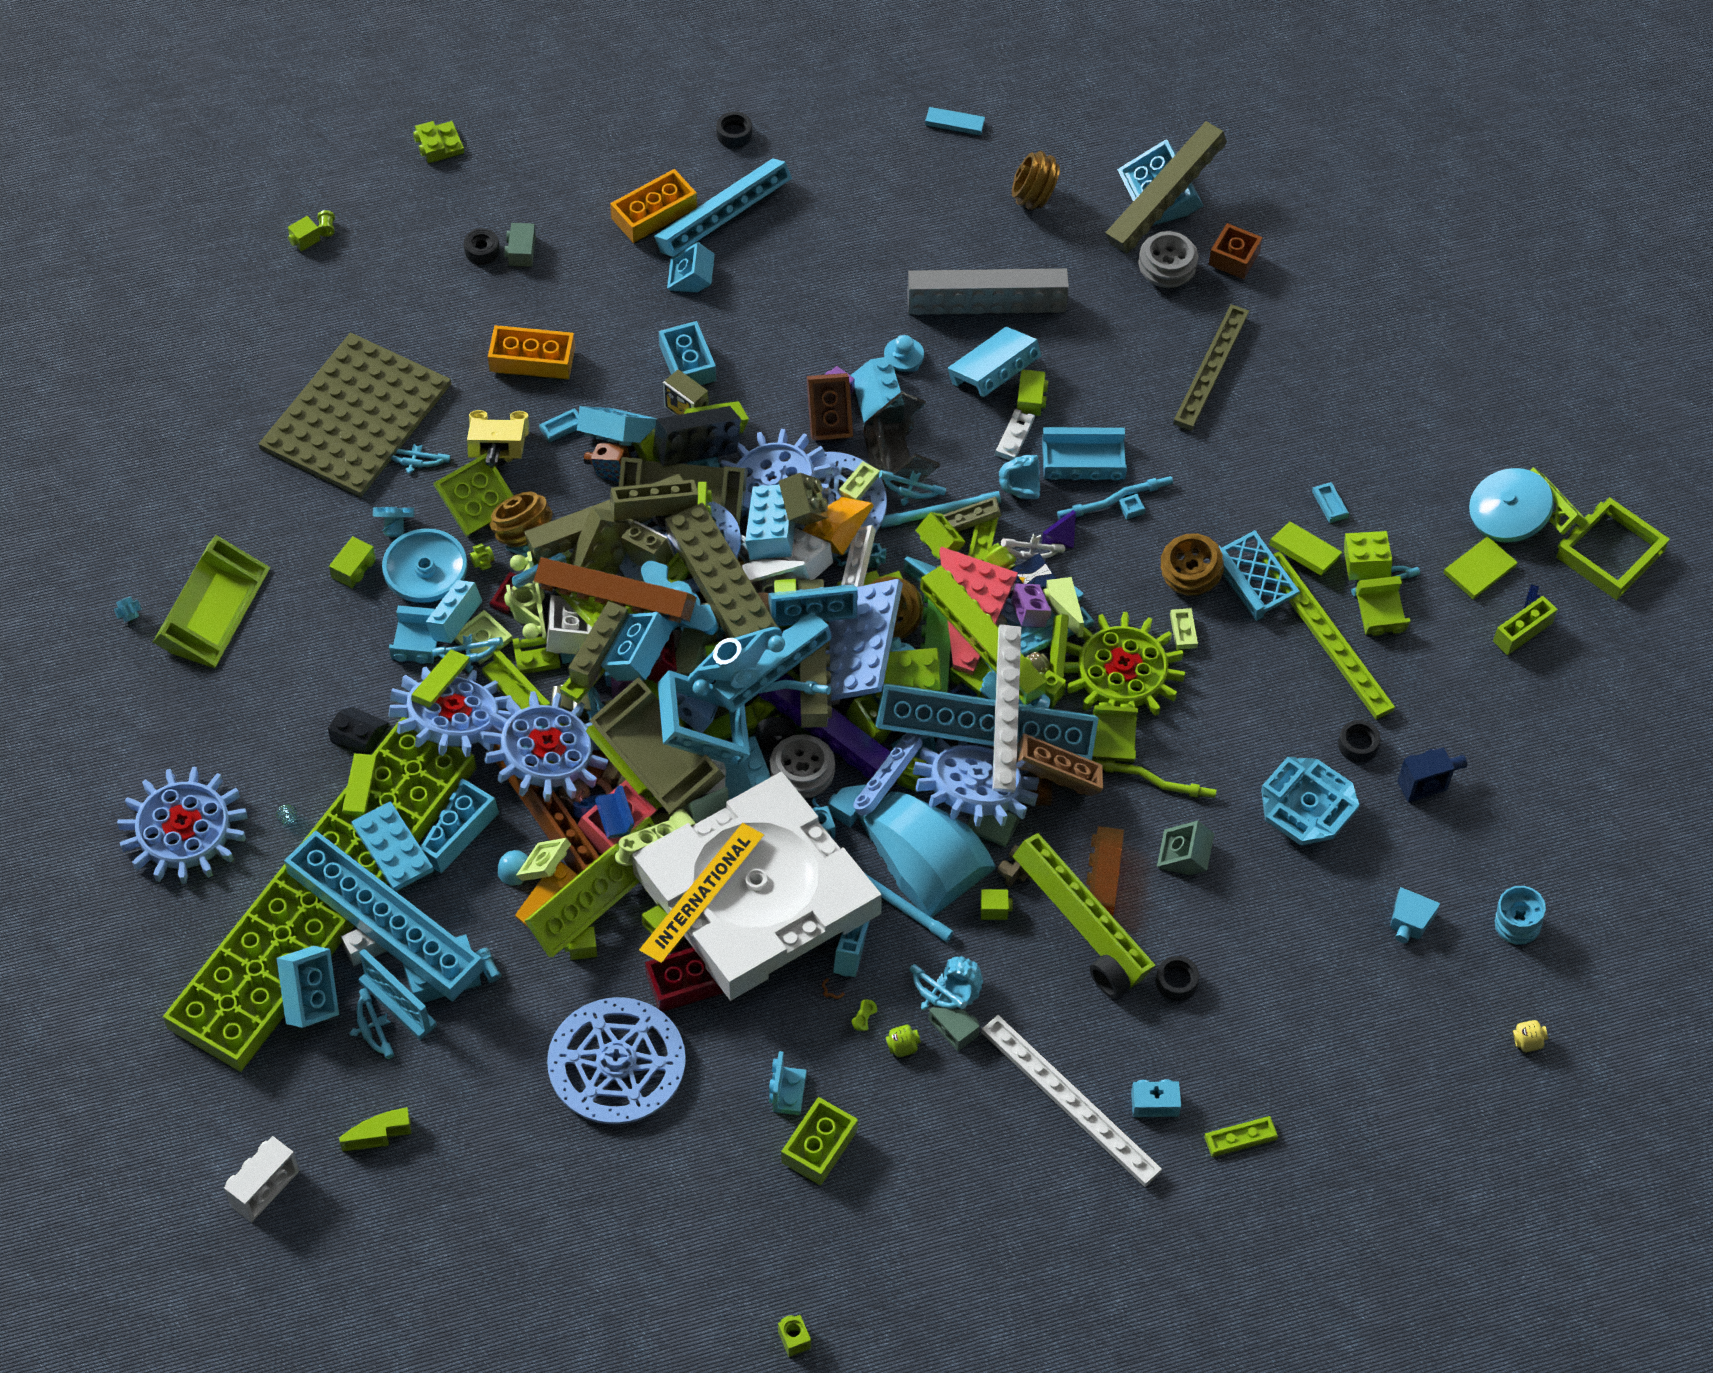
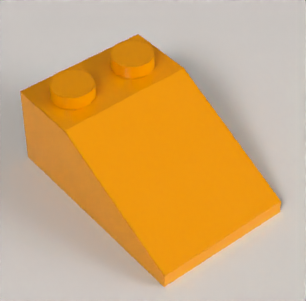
M841 497L828 506V511H826L828 518L807 525L802 531L829 542L832 553L843 555L874 505L870 502Z
M560 861L552 876L544 877L540 880L517 911L515 917L528 927L525 920L578 874Z

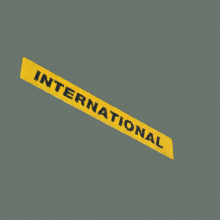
M742 822L639 950L662 963L762 839L764 834Z

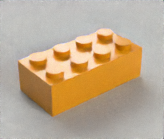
M673 169L610 203L611 219L635 243L696 209L697 193Z
M494 325L488 353L489 371L569 379L575 352L574 333Z

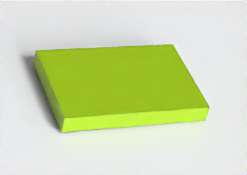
M1292 522L1286 524L1269 542V545L1319 575H1323L1342 554V551Z
M1487 536L1445 568L1443 573L1474 600L1514 569L1518 562Z

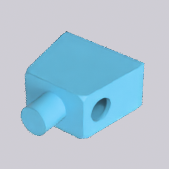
M1400 887L1390 927L1397 931L1395 939L1401 943H1407L1410 936L1420 939L1435 918L1440 903Z

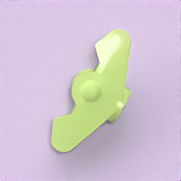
M531 551L527 552L528 557L522 555L513 556L510 560L512 569L515 571L524 569L525 571L533 567ZM533 581V584L528 583L520 588L513 586L511 590L510 585H506L505 603L510 607L514 619L518 623L526 624L522 631L524 637L528 640H533L539 634H542L543 639L547 638L542 601L545 598L544 590L540 589L539 584Z

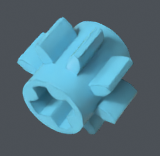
M873 543L867 568L878 569L881 563H886V549H882L880 543Z
M130 596L116 602L118 608H115L114 611L118 619L123 617L124 622L139 617L138 611L142 610L138 600L133 601Z

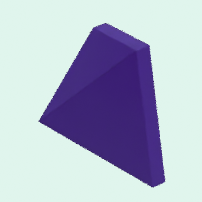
M1072 510L1043 532L1042 544H1062L1065 548H1074L1076 512Z

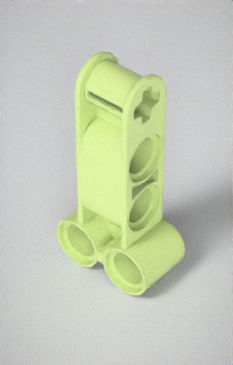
M679 809L671 815L668 821L622 837L619 840L620 848L615 854V860L623 866L633 865V853L687 823L693 826L696 822L685 809Z

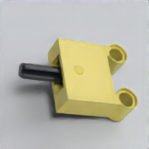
M482 410L472 411L469 414L468 458H478L487 453L485 463L490 468L498 465L500 458H504L506 462H511L513 458L522 459L525 437L529 434L528 413L515 411L510 414V420H488L487 413Z

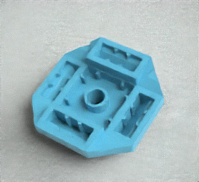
M1287 757L1262 785L1261 789L1265 821L1300 845L1333 839L1359 808L1353 783L1318 759L1313 758L1296 759V757Z

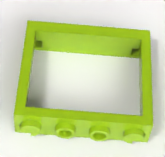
M1609 497L1604 503L1600 502L1596 506L1592 515L1588 514L1585 517L1588 523L1583 528L1576 526L1571 531L1570 537L1567 540L1564 538L1559 543V551L1556 558L1612 598L1618 600L1666 551L1670 539ZM1605 514L1652 545L1619 580L1572 548Z

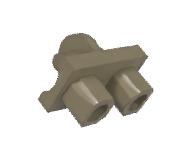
M1015 845L1011 849L1009 858L1016 861L1013 855L1020 846ZM1003 860L998 866V873L1006 878L1005 884L1009 887L1015 883L1018 877L1023 882L1026 878L1033 880L1017 861L1012 865Z

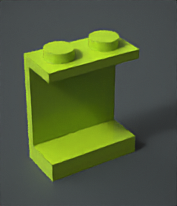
M1400 576L1359 580L1355 590L1365 635L1379 636L1385 632L1401 633L1409 626L1410 618L1404 617L1399 588L1402 584Z
M1101 702L1099 705L1094 706L1093 715L1099 719L1092 759L1102 761L1110 759L1116 762L1134 763L1136 757L1135 735L1138 708H1133L1132 704H1120V707H1116L1107 702Z

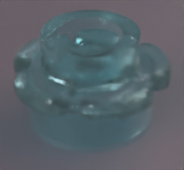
M290 804L282 805L277 810L276 817H278V821L282 824L289 825L297 819V809Z

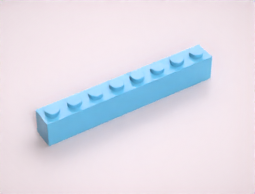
M771 159L656 234L654 238L660 252L674 257L791 180L792 177L786 162Z

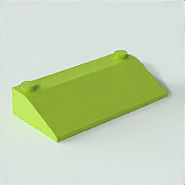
M215 535L207 545L153 643L171 654L215 668L270 567Z

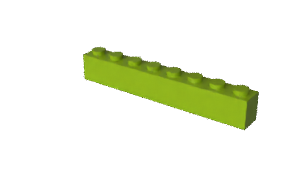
M942 565L921 577L920 590L997 674L998 627L994 624L992 617L983 612L979 603L967 594L964 586L959 585L954 580L952 573L946 571ZM1020 652L1019 699L1024 705H1027L1046 693L1047 679L1042 672H1038L1034 668L1032 661L1028 657L1025 658Z
M1039 833L1024 840L1014 853V859L1100 956L1109 955L1122 966L1129 977L1131 987L1143 981L1155 967L1151 959Z

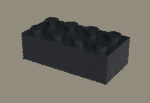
M731 406L656 419L652 454L663 467L737 453L741 418Z

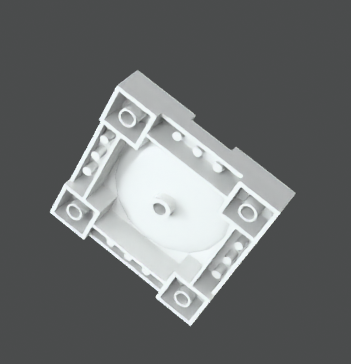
M782 771L727 801L726 808L693 826L687 823L632 854L634 875L656 904H660L668 914L742 822L764 834L762 839L684 934L685 938L704 961L707 971L730 1001L769 979V973L840 932L845 935L881 914V893L844 847L840 849L819 823L818 815Z

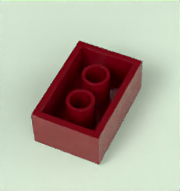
M693 947L667 955L662 963L655 959L645 962L648 982L657 1007L662 1012L724 993L707 971L704 961Z

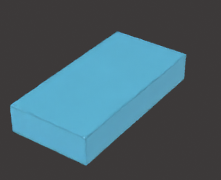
M574 408L539 424V428L550 443L577 430L579 413Z
M1332 482L1313 487L1312 493L1329 523L1348 518L1349 512Z

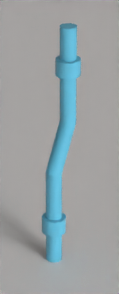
M1171 476L1157 480L1156 478L1148 479L1145 483L1124 487L1105 500L1086 505L1078 504L1070 509L1058 511L1057 516L1060 520L1074 510L1076 518L1081 517L1084 513L1107 508L1127 495L1147 490L1151 492L1158 490L1159 487L1173 484V479Z
M781 680L773 682L760 692L766 693L787 688L804 691L806 694L814 695L821 693L829 695L831 687L819 685L814 681Z

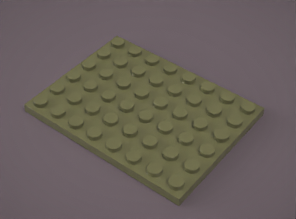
M350 332L258 443L259 449L362 497L391 461V457L403 446L452 384L451 379Z

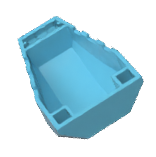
M890 792L883 797L871 813L859 815L858 817L870 840L874 842L880 857L885 861L890 874L895 878L901 892L919 910L931 918L995 869V864L988 850L967 824L957 818L955 820L950 819V814L935 806L931 808L928 803L902 792Z

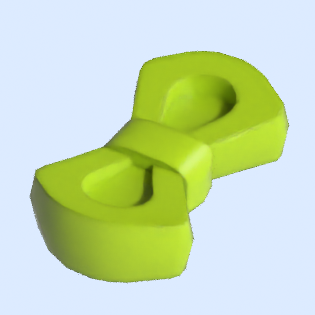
M868 999L861 1001L860 1010L856 1017L852 1019L854 1029L857 1031L868 1030L867 1020L870 1015L877 1012L875 1002Z

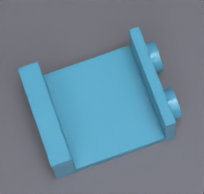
M398 605L396 612L398 625L394 644L389 645L392 660L399 662L413 661L420 664L433 663L435 657L433 649L437 647L438 641L433 640L426 621L435 609Z

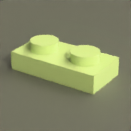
M862 461L841 486L839 494L845 498L860 500L879 477L880 470Z
M1192 608L1171 610L1170 618L1176 650L1197 648L1198 641Z

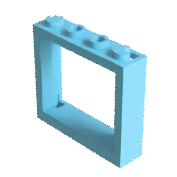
M668 670L658 682L663 744L700 756L706 754L710 759L740 767L750 756L745 704L733 713L729 711L732 743L679 726L676 692L724 708L726 707L715 698L713 684L709 683L710 690L705 696H697L687 681L688 676Z

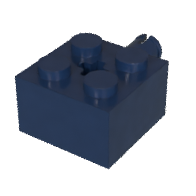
M1444 747L1439 749L1433 748L1423 754H1413L1406 757L1397 782L1407 802L1447 791L1453 772L1467 768L1466 757L1462 754L1450 759Z

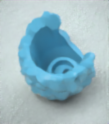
M1024 455L1005 463L999 471L1001 488L1018 498L1038 499L1040 496L1038 456Z
M962 956L949 959L944 970V978L949 977V980H947L943 987L952 994L964 999L967 1005H971L980 996L979 992L982 990L983 977L981 969L977 963ZM940 993L939 998L941 1001L952 1003L950 998Z

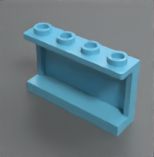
M1005 327L949 366L948 371L953 385L959 386L964 381L978 388L980 396L985 397L1040 358L1041 351L1037 339Z
M1043 427L1044 479H1125L1127 472L1124 449L1125 428Z

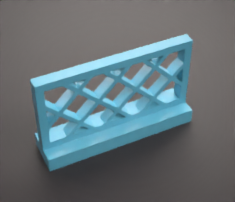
M1255 530L1222 548L1219 545L1224 561L1223 575L1256 621L1263 618L1264 613L1300 594L1296 585ZM1253 538L1258 543L1256 549L1245 547L1246 542ZM1232 549L1239 550V558L1230 557L1227 552ZM1243 552L1254 553L1253 561L1242 559ZM1258 554L1267 556L1269 559L1268 564L1256 562ZM1240 564L1252 566L1250 574L1241 572L1239 570ZM1254 567L1266 569L1265 575H1254ZM1269 570L1278 571L1280 574L1279 579L1267 577ZM1251 579L1263 581L1261 589L1251 587ZM1265 583L1277 584L1276 591L1264 590ZM1280 585L1288 586L1292 590L1287 594L1278 593ZM1262 594L1273 596V601L1264 605L1261 600Z
M363 949L359 953L364 970V975L359 978V983L364 988H367L369 993L421 1040L437 1026L436 1021L427 1014L426 1006L367 950Z

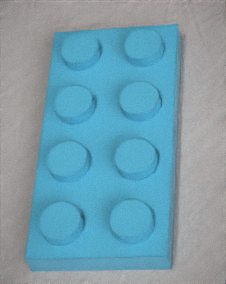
M391 801L351 821L354 830L395 892L434 871L432 864Z

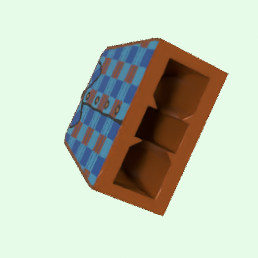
M599 443L593 453H585L584 464L593 465L596 476L619 483L621 458H631L626 445Z

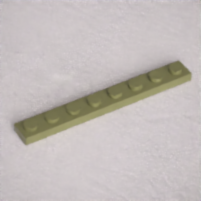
M1230 305L1174 418V425L1190 431L1193 430L1244 326L1249 310Z

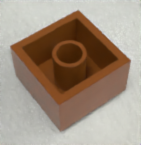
M1227 223L1211 249L1208 265L1245 279L1260 253L1263 237Z

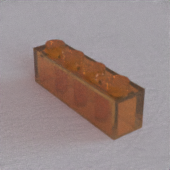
M1098 826L1097 835L1092 834L1091 847H1094L1095 851L1090 853L1088 866L1092 867V873L1087 872L1086 885L1090 886L1089 891L1113 917L1124 830Z

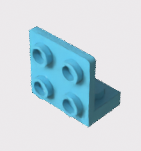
M779 1051L778 1059H773V1076L770 1079L769 1103H773V1112L801 1115L806 1070L784 1067V1052Z

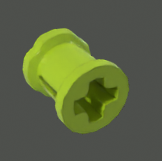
M327 210L321 211L317 216L319 234L323 237L332 236L334 234L333 222L335 214Z

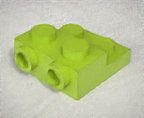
M433 121L415 126L413 137L415 142L420 144V154L422 157L425 156L427 163L464 153V147L452 121L436 126Z

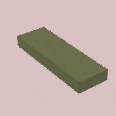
M995 496L946 513L943 516L958 532L1001 517L1002 515Z

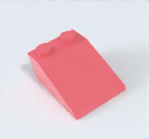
M625 780L619 786H623L634 820L632 828L634 829L645 818L651 817L657 809L641 794L638 795L627 780ZM597 805L583 815L578 823V827L590 844L601 855L622 838L607 839Z

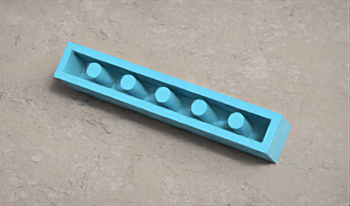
M813 612L802 617L796 624L782 633L785 647L781 652L776 653L765 649L756 665L759 674L753 684L745 688H734L730 685V681L717 680L712 685L715 698L733 713L831 640L829 625Z

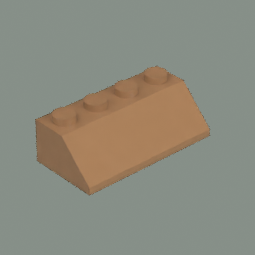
M1023 733L1017 744L1016 767L1018 769L1026 770L1040 778L1054 781L1059 786L1074 789L1079 794L1093 796L1102 791L1103 773L1101 764Z

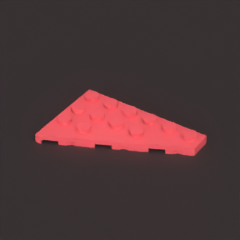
M941 547L939 556L942 567L952 573L954 580L959 585L964 586L967 594L979 603L983 612L989 614L996 625L1017 579L1018 572ZM947 620L953 669L973 675L981 656Z

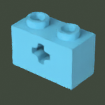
M1165 1079L1160 1082H1150L1149 1080L1133 1082L1131 1090L1133 1117L1179 1116L1181 1109L1179 1081L1173 1082L1172 1080Z

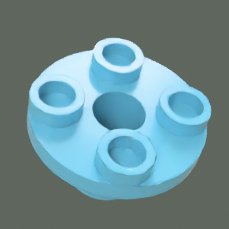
M902 335L886 345L884 357H891L894 370L915 372L923 362L924 350L919 342L910 336Z
M373 507L374 517H384V529L382 531L388 537H400L405 531L404 517H415L414 508Z

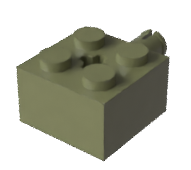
M798 473L778 481L788 521L807 526L828 518L826 512L828 511V503H826L827 499L822 497L823 487L818 478Z

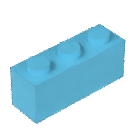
M457 580L427 619L426 624L434 641L452 643L482 603L475 582Z

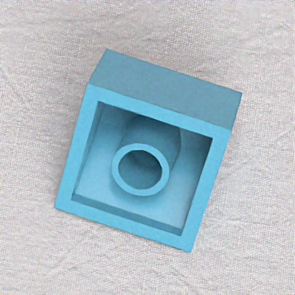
M697 242L672 257L670 260L667 289L670 291L699 292L709 287L712 283L715 254Z

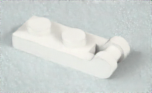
M1018 409L1014 410L1012 418L996 449L995 456L1010 461L1017 457L1033 424L1035 415L1021 413L1022 411ZM1018 421H1022L1025 423L1024 425L1019 424Z

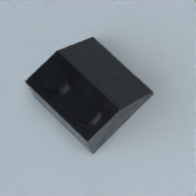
M349 707L337 713L328 727V733L332 743L358 754L371 755L390 723L354 707Z

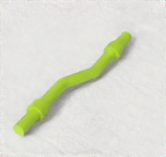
M1092 759V761L1101 764L1105 772L1114 773L1116 771L1139 775L1162 790L1186 793L1191 797L1197 798L1198 796L1216 798V789L1203 788L1198 784L1192 783L1191 785L1166 782L1140 766L1116 763L1115 760L1110 759L1106 761Z

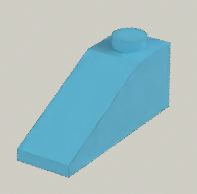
M869 921L845 935L841 934L836 950L833 973L856 977Z

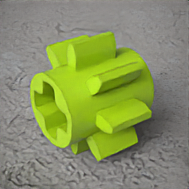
M482 543L473 546L474 552L469 553L474 568L480 567L482 571L491 568L490 562L495 561L490 546L485 547Z

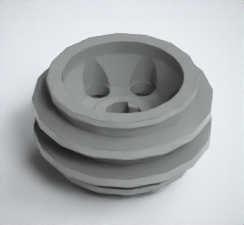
M1166 231L1149 237L1142 244L1138 264L1140 272L1149 282L1159 287L1173 288L1189 282L1195 275L1199 256L1197 248L1187 237L1177 232Z
M806 734L790 736L782 740L773 749L770 758L771 777L782 771L803 798H812L823 793L831 785L835 774L834 754L828 744L818 737ZM787 761L791 762L790 765H784Z

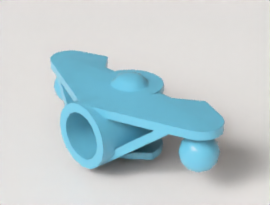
M647 561L643 564L641 574L646 583L688 592L697 597L690 622L684 620L681 623L668 620V616L663 615V618L673 627V631L677 627L694 628L703 631L707 635L717 633L719 625L711 606L701 605L699 597L692 592L687 583L683 581L670 583L668 581V566L655 561Z
M770 627L736 638L722 640L717 644L714 651L688 676L687 681L693 688V692L697 696H705L710 690L709 683H713L714 680L730 681V685L734 688H745L753 684L759 674L756 665L765 649L776 653L784 649L785 640L782 637L781 629L779 627Z

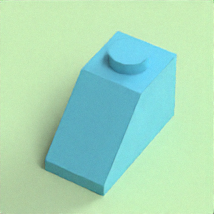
M866 785L841 788L837 794L834 793L828 802L829 811L834 812L831 816L851 828L859 817V814L853 807V803Z

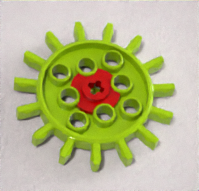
M1123 612L1121 626L1109 627L1103 614L1099 615L1098 626L1100 631L1093 635L1084 627L1083 637L1081 638L1086 642L1083 647L1067 642L1066 652L1078 656L1079 662H1065L1064 673H1078L1080 678L1068 683V693L1070 694L1085 688L1090 695L1084 700V710H1088L1098 700L1111 703L1112 706L1120 707V704H1132L1133 708L1146 704L1150 711L1157 716L1160 706L1154 698L1158 694L1172 701H1175L1177 697V691L1165 685L1166 679L1184 681L1185 671L1168 669V663L1182 660L1183 651L1165 653L1162 647L1171 641L1172 633L1168 631L1155 639L1148 634L1152 624V619L1149 617L1143 623L1142 628L1137 629L1128 626V612ZM1111 640V641H1114L1115 643H1114V644H1109V643H1107L1106 641ZM1131 647V648H1134L1135 650H1134V651H1128L1126 648ZM1151 654V655H1154L1155 657H1154V658H1148L1146 655ZM1099 657H1106L1108 660H1100ZM1139 671H1146L1148 674L1143 675ZM1097 673L1100 677H1094L1091 674ZM1117 680L1120 684H1114L1111 681ZM1137 687L1140 691H1134L1131 688Z

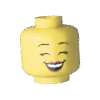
M1537 1020L1519 1023L1516 1026V1030H1513L1516 1047L1521 1048L1523 1052L1542 1049L1544 1047V1040H1548L1546 1027H1541Z

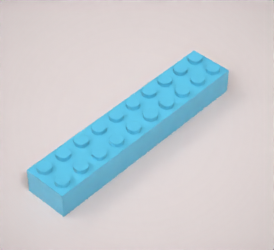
M883 683L876 727L994 746L996 700ZM1019 704L1017 744L1023 733L1092 761L1099 718L1095 715Z
M316 830L284 860L287 873L452 1002L484 970L482 958Z

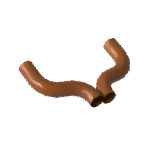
M826 978L822 982V987L824 989L823 995L826 998H842L845 995L843 992L838 996L832 993L827 994L828 989L825 986V984L829 981V979Z

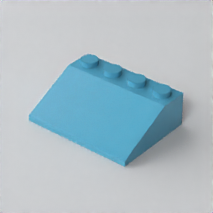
M1167 139L1117 169L1133 201L1177 154ZM1192 182L1153 225L1188 216L1204 206Z

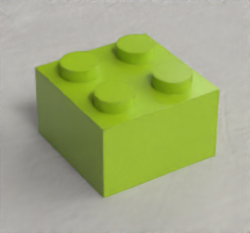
M1387 531L1345 533L1344 555L1349 580L1391 577L1392 556Z

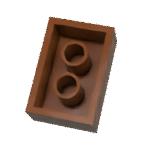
M848 374L806 376L812 440L853 437Z

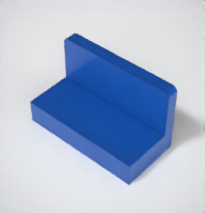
M617 786L614 794L597 796L595 802L607 839L628 835L634 826V820L623 786Z

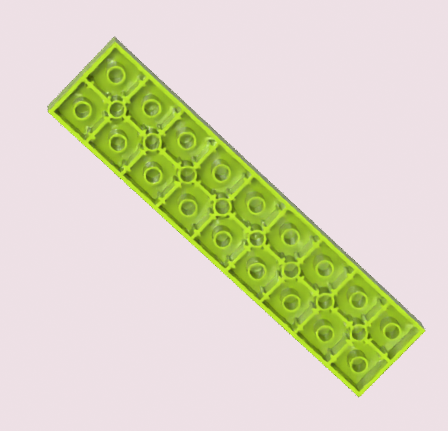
M402 717L399 721L405 720L407 718ZM397 723L372 754L376 755L377 761L366 814L391 801L411 834L419 843L439 818L442 810H445L450 803L449 799L453 792L457 791L460 780L463 778L467 781L476 770L475 757L471 753L470 757H465L462 748L448 746L444 756L439 755V744L429 740L418 748L415 746L418 733L415 730L398 734ZM346 786L303 842L316 830L387 885L388 881L352 826L351 821L361 816L343 814L342 809L347 790ZM284 864L163 1015L167 1029L241 1072L285 1016L277 958L311 946L330 949L332 955L342 943L341 936L349 933L354 925L287 873Z

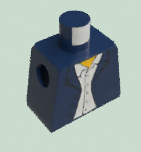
M1040 553L1013 569L1018 574L1009 596H1012L1016 583L1038 584L1043 591V589H1046L1047 580L1056 579Z

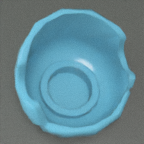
M519 850L505 853L498 864V877L501 881L508 885L522 884L523 881L516 874L527 860L528 855Z

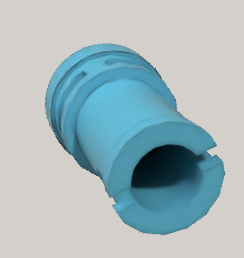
M489 948L478 950L476 954L482 958L483 972L488 982L493 983L497 981L502 975L493 962Z

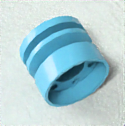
M1514 886L1507 889L1500 896L1495 917V929L1500 937L1507 942L1517 945L1532 942L1539 936L1546 911L1545 901L1541 894L1527 886Z

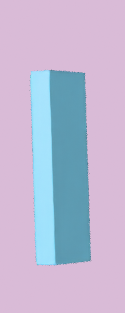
M929 107L925 125L981 135L985 117Z

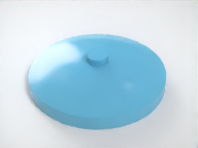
M1511 468L1498 471L1485 478L1474 490L1470 499L1469 509L1472 521L1482 535L1499 542H1516L1533 536L1547 524L1553 512L1554 501L1551 489L1544 478L1530 470Z
M436 529L413 530L398 537L387 548L382 561L383 575L388 587L403 599L420 603L437 601L446 596L457 580H464L467 572L466 554L460 542L444 531Z

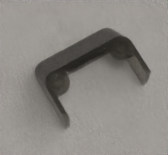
M901 391L865 422L863 433L871 466L906 479H910L912 471L915 474L921 473L917 482H921L940 467L939 462L918 454L909 457L905 436L913 430V415L926 405L925 400ZM882 479V482H883V484H884V487H885V488H889V487L885 484L884 480ZM895 480L890 481L895 486L909 485Z

